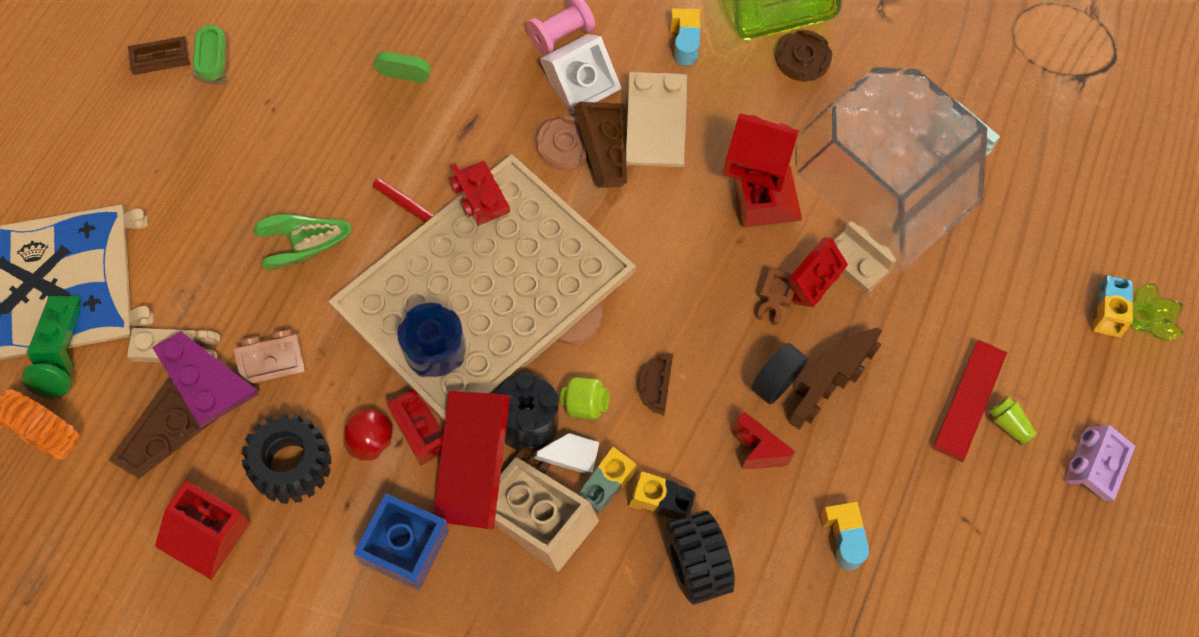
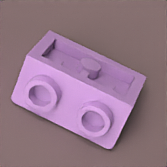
M1110 425L1087 427L1080 437L1075 455L1069 464L1065 481L1069 484H1084L1104 501H1115L1135 445Z

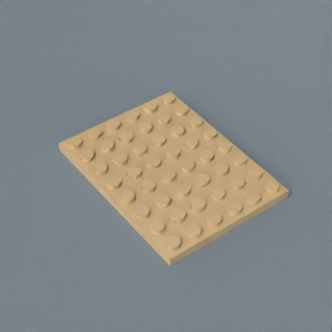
M512 154L491 170L494 179L510 206V213L477 227L473 217L467 218L460 202L463 198L460 195L328 301L330 307L412 390L417 391L419 398L444 423L449 391L495 394L504 382L514 378L636 272V265Z

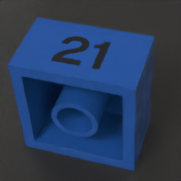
M385 493L354 552V556L359 564L416 590H420L449 532V528L445 519Z

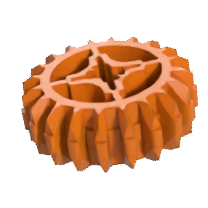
M5 390L0 395V425L4 429L40 452L57 460H64L68 453L70 454L76 447L75 444L80 439L77 430L73 429L71 425L46 407L15 390Z

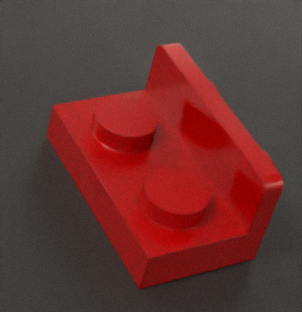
M485 160L462 170H459L456 163L450 165L452 176L448 178L450 186L455 195L461 194L463 200L460 202L467 218L473 217L477 227L510 213V206Z
M823 237L789 277L788 281L795 290L792 298L793 304L814 307L848 266L832 238Z

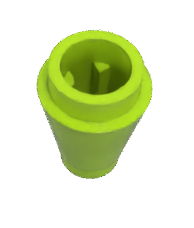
M1010 397L1001 401L989 412L994 417L992 421L1019 441L1021 445L1030 441L1037 434L1019 402H1014Z

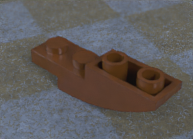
M874 328L848 338L823 355L808 370L796 389V393L802 396L803 400L790 419L789 423L800 430L806 421L811 424L821 410L817 405L822 397L828 400L837 386L844 389L850 380L856 383L865 369L861 365L866 357L872 360L882 345L877 342L882 330Z

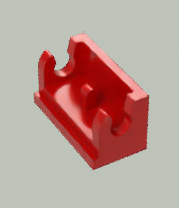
M412 390L386 403L420 465L441 455L444 433L428 406L419 398L416 390Z

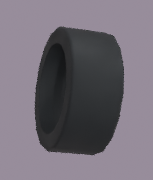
M791 343L785 344L763 367L755 378L751 389L768 404L774 403L801 373L808 362V357Z

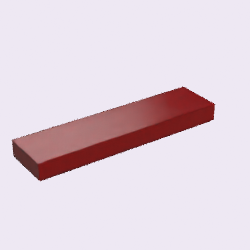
M978 339L932 449L963 462L965 460L1008 352Z

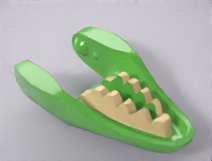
M278 214L257 222L253 232L257 237L285 235L290 240L292 253L277 254L262 260V267L264 269L276 270L302 263L337 245L349 236L351 226L347 221L338 219H318L292 214Z

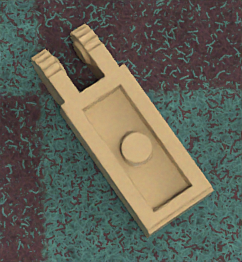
M132 328L127 358L132 362L161 363L152 347L179 332H183L197 344L216 345L220 343L221 336L213 331L199 330L196 332L195 330ZM205 349L217 359L216 351Z

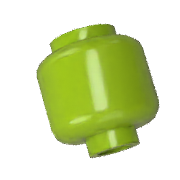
M575 377L570 380L567 387H563L560 401L561 405L565 406L570 417L596 420L602 413L607 412L610 393L609 389L604 387L603 382L599 379Z

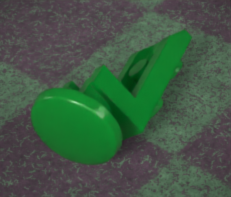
M48 296L27 350V355L32 365L24 368L21 377L23 385L36 395L58 398L66 395L72 387L70 376L74 366L66 351L80 315V296Z

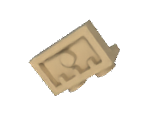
M853 221L846 224L843 233L834 240L848 263L842 274L865 294H868L891 272L896 262V258L889 248L880 245L869 235L864 227L857 226Z

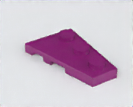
M179 332L152 347L201 428L259 395L255 388L183 332Z

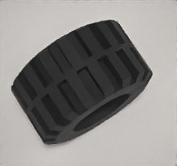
M283 413L279 414V419L277 420L270 416L265 419L267 421L265 425L261 426L258 423L253 427L256 433L254 435H247L245 440L249 446L242 447L241 453L245 459L241 461L247 477L262 495L265 494L271 501H275L277 498L283 504H288L289 498H292L297 503L302 501L301 496L305 494L309 498L315 495L313 489L316 486L320 489L325 483L322 477H329L331 470L328 464H332V460L324 437L312 421L307 418L303 421L301 416L293 414L292 418L289 419L288 415ZM287 446H300L304 448L303 458L295 468L286 472H275L270 469L274 455L282 448Z
M704 510L667 522L665 537L670 560L680 588L690 603L695 605L732 593L735 585L732 559L722 530L708 510Z

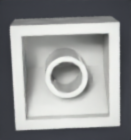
M586 34L540 58L550 85L572 114H575L574 106L579 102H598L622 89L601 36Z

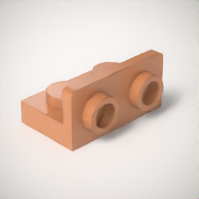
M287 329L272 333L273 339L260 342L259 336L240 340L241 346L233 348L240 378L248 384L305 372L306 367L299 342L301 339L300 334H291V330Z

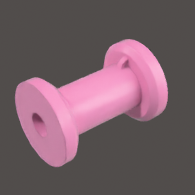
M568 0L567 9L543 23L538 19L532 18L527 21L526 27L534 46L543 56H546L554 51V42L578 28L587 33L595 28V21L589 6L584 0Z

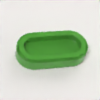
M206 25L201 27L195 34L193 67L200 79L213 81L221 77L225 70L226 38L222 29L218 26Z
M392 52L378 53L373 64L374 69L384 76L414 82H426L431 73V66L425 60Z

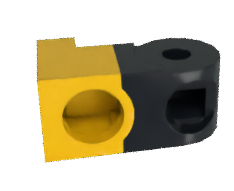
M642 471L636 480L628 507L638 510L643 508L663 514L671 519H678L691 514L696 493L691 489L678 485V483Z

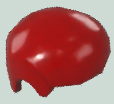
M361 409L349 417L343 431L344 447L349 455L360 461L375 460L390 446L393 436V425L387 415L377 409Z

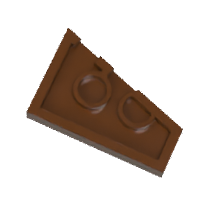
M579 102L574 106L598 188L623 186L627 183L626 152L622 148L625 126L621 124L624 103Z
M167 380L114 451L109 461L140 479L214 421L201 428L175 384Z

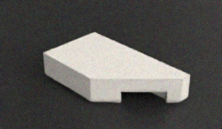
M569 433L537 451L533 459L590 475L594 470L599 442Z

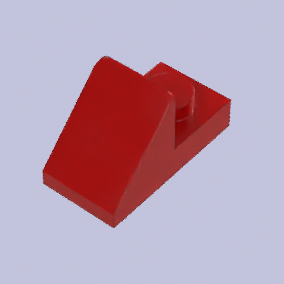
M745 411L736 420L733 428L736 438L743 445L755 448L746 458L742 469L783 467L791 462L796 451Z

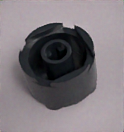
M521 372L498 388L495 394L510 396L505 444L517 450H523V447L538 449L547 445L555 437L559 423V397L552 385L542 378L533 376L529 372Z

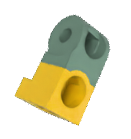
M612 447L586 482L579 496L589 501L593 509L600 514L609 505L614 496L620 492L627 481H630L635 475L637 464L615 447Z

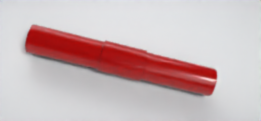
M377 178L374 181L373 188L424 223L435 216L381 178Z

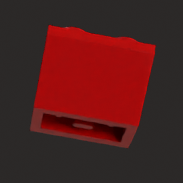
M739 113L725 160L723 175L781 192L800 130L791 128L787 124H777L763 120L756 115Z
M790 166L788 167L781 192L733 178L743 227L802 220Z
M185 480L165 508L155 547L212 580L250 522L242 512Z

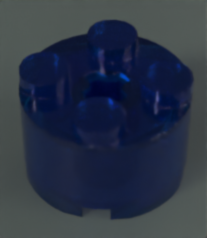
M430 302L417 305L406 313L405 319L399 324L397 338L407 365L418 376H443L463 364L466 353V340L460 318L453 310L442 307L441 304Z

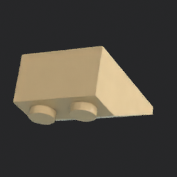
M629 72L626 165L684 167L687 74Z
M515 457L500 476L495 525L532 556L556 572H559L599 520L589 501Z

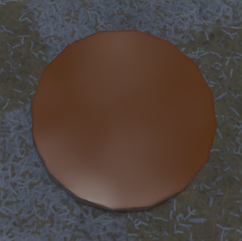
M797 30V33L791 35L788 33L779 41L775 58L777 66L784 75L793 80L807 82L824 76L830 67L833 54L827 40L823 36L809 30Z

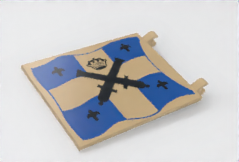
M121 204L0 226V361L28 356L27 350L48 296H80L81 298L80 315L68 348L131 337V326H149L154 323V314L150 312L147 306H140L130 310L126 228L143 229L148 226V218L144 215L142 209H133L125 213V207Z

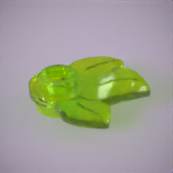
M1155 284L1142 286L1135 293L1133 321L1130 326L1138 331H1148L1158 339H1177L1183 335V331L1173 321L1179 316L1183 304L1171 299L1159 298V292ZM1138 315H1141L1144 320L1140 319Z

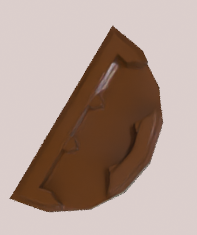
M661 354L642 367L637 381L638 394L643 404L652 412L663 416L666 408L673 354Z

